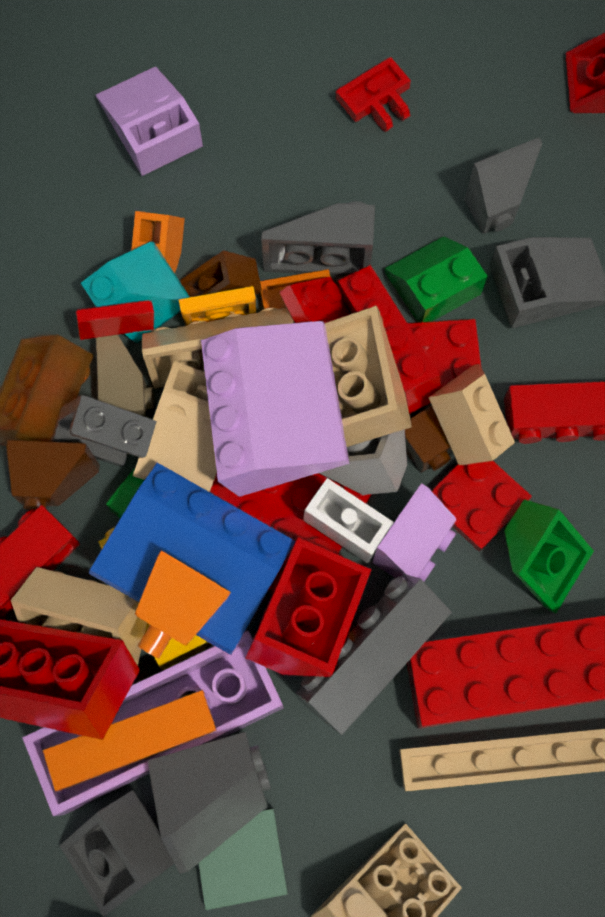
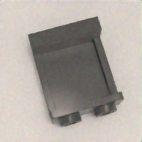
M81 395L60 408L50 442L86 443L96 459L121 467L125 464L127 454L138 458L147 456L157 421Z

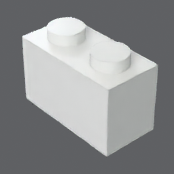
M328 478L305 509L303 519L366 563L370 561L377 547L394 523Z

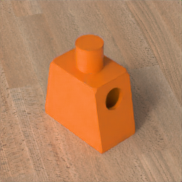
M161 550L135 612L137 617L150 624L137 646L159 659L171 638L185 646L188 645L228 599L231 592Z

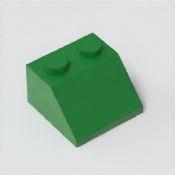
M445 236L384 268V273L418 323L432 322L481 295L487 279V274L469 248Z

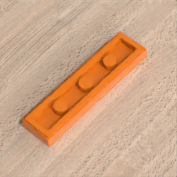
M201 690L111 724L103 740L79 736L43 750L56 792L216 732L217 728L205 693Z

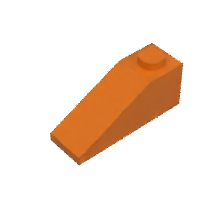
M135 211L131 251L153 241L175 273L181 255L185 218Z

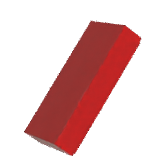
M150 300L76 311L80 340L154 330V309Z

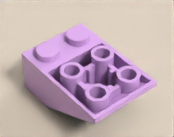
M156 66L96 94L97 100L142 176L203 147L199 122L183 96Z

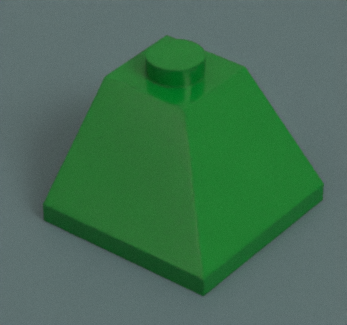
M524 499L504 530L512 571L550 612L556 614L594 550L559 509Z

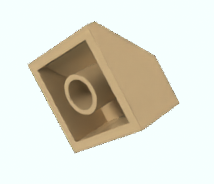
M479 364L473 365L429 397L459 465L493 461L515 443L487 377Z

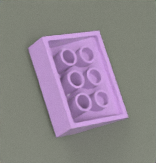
M323 321L235 328L201 340L219 483L240 497L349 464L327 332Z

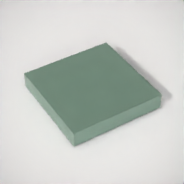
M274 809L260 812L199 862L205 910L288 895Z

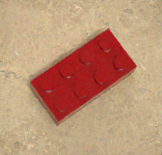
M0 619V718L103 740L140 671L124 641Z

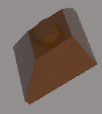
M7 440L12 496L26 510H37L41 505L45 508L47 506H60L99 473L100 465L86 443Z

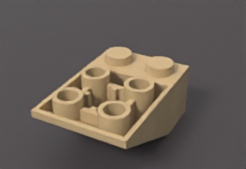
M174 361L153 420L157 422L147 456L138 459L133 476L145 480L156 463H159L210 492L217 470L205 372Z
M404 824L342 883L310 917H438L462 887L407 824Z

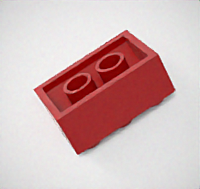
M298 537L288 556L245 658L282 675L331 677L372 569Z

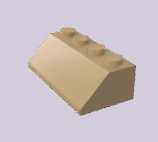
M266 308L259 313L248 315L232 314L221 320L210 322L195 321L188 326L172 329L161 327L150 333L143 334L142 353L154 389L165 387L174 361L205 372L201 340L235 328L292 324L294 322L288 308Z

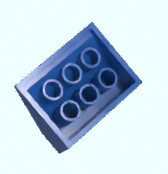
M156 463L137 490L92 565L89 574L140 602L154 564L162 550L231 592L228 599L197 633V636L232 655L296 541L172 470Z

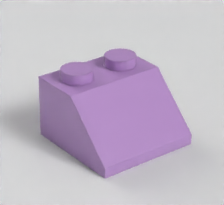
M421 483L377 547L373 563L394 578L407 574L420 578L425 582L436 565L430 559L437 549L445 552L457 534L451 530L456 521L455 516L427 486Z

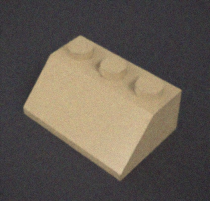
M36 567L12 598L11 603L18 623L123 640L138 666L141 648L137 645L145 634L147 622L135 615L139 602L117 589L95 580H85L59 571H50Z

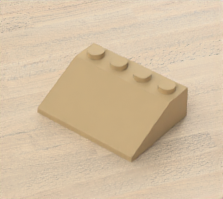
M377 306L325 323L346 446L349 447L412 427L403 385Z

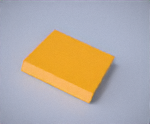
M253 286L179 299L181 314L186 326L195 321L210 322L221 320L232 314L248 315L256 313V297Z

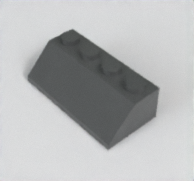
M404 574L392 580L385 588V595L375 606L367 608L357 620L358 625L345 639L332 676L303 677L301 681L302 686L296 691V694L314 715L339 734L343 735L452 613L422 579Z

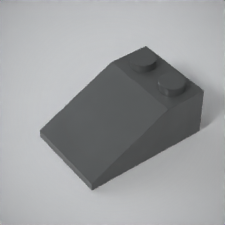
M360 201L337 203L262 232L264 272L304 274L329 269L330 276L347 277L371 265L375 205H366Z

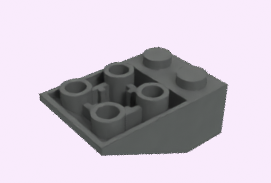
M530 237L496 246L489 266L511 329L605 305V273L591 238Z

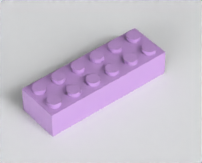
M249 631L243 633L232 655L214 646L132 685L112 722L114 724L203 690L217 728L216 732L56 792L43 750L82 735L44 727L23 737L53 816L65 815L149 774L148 760L219 740L283 709V704L266 667L245 658L253 641Z

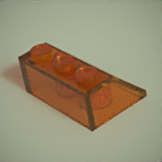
M58 334L22 339L0 389V445L7 447V440L50 442L60 408L77 398L81 385L90 374L89 365L93 354Z

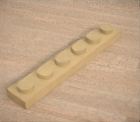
M605 729L400 749L404 791L605 771Z

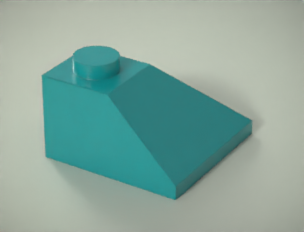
M153 241L107 262L81 282L96 307L147 300L152 301L154 330L181 312L179 299L190 298ZM154 330L127 333L125 335L135 343H139L142 341L143 334Z

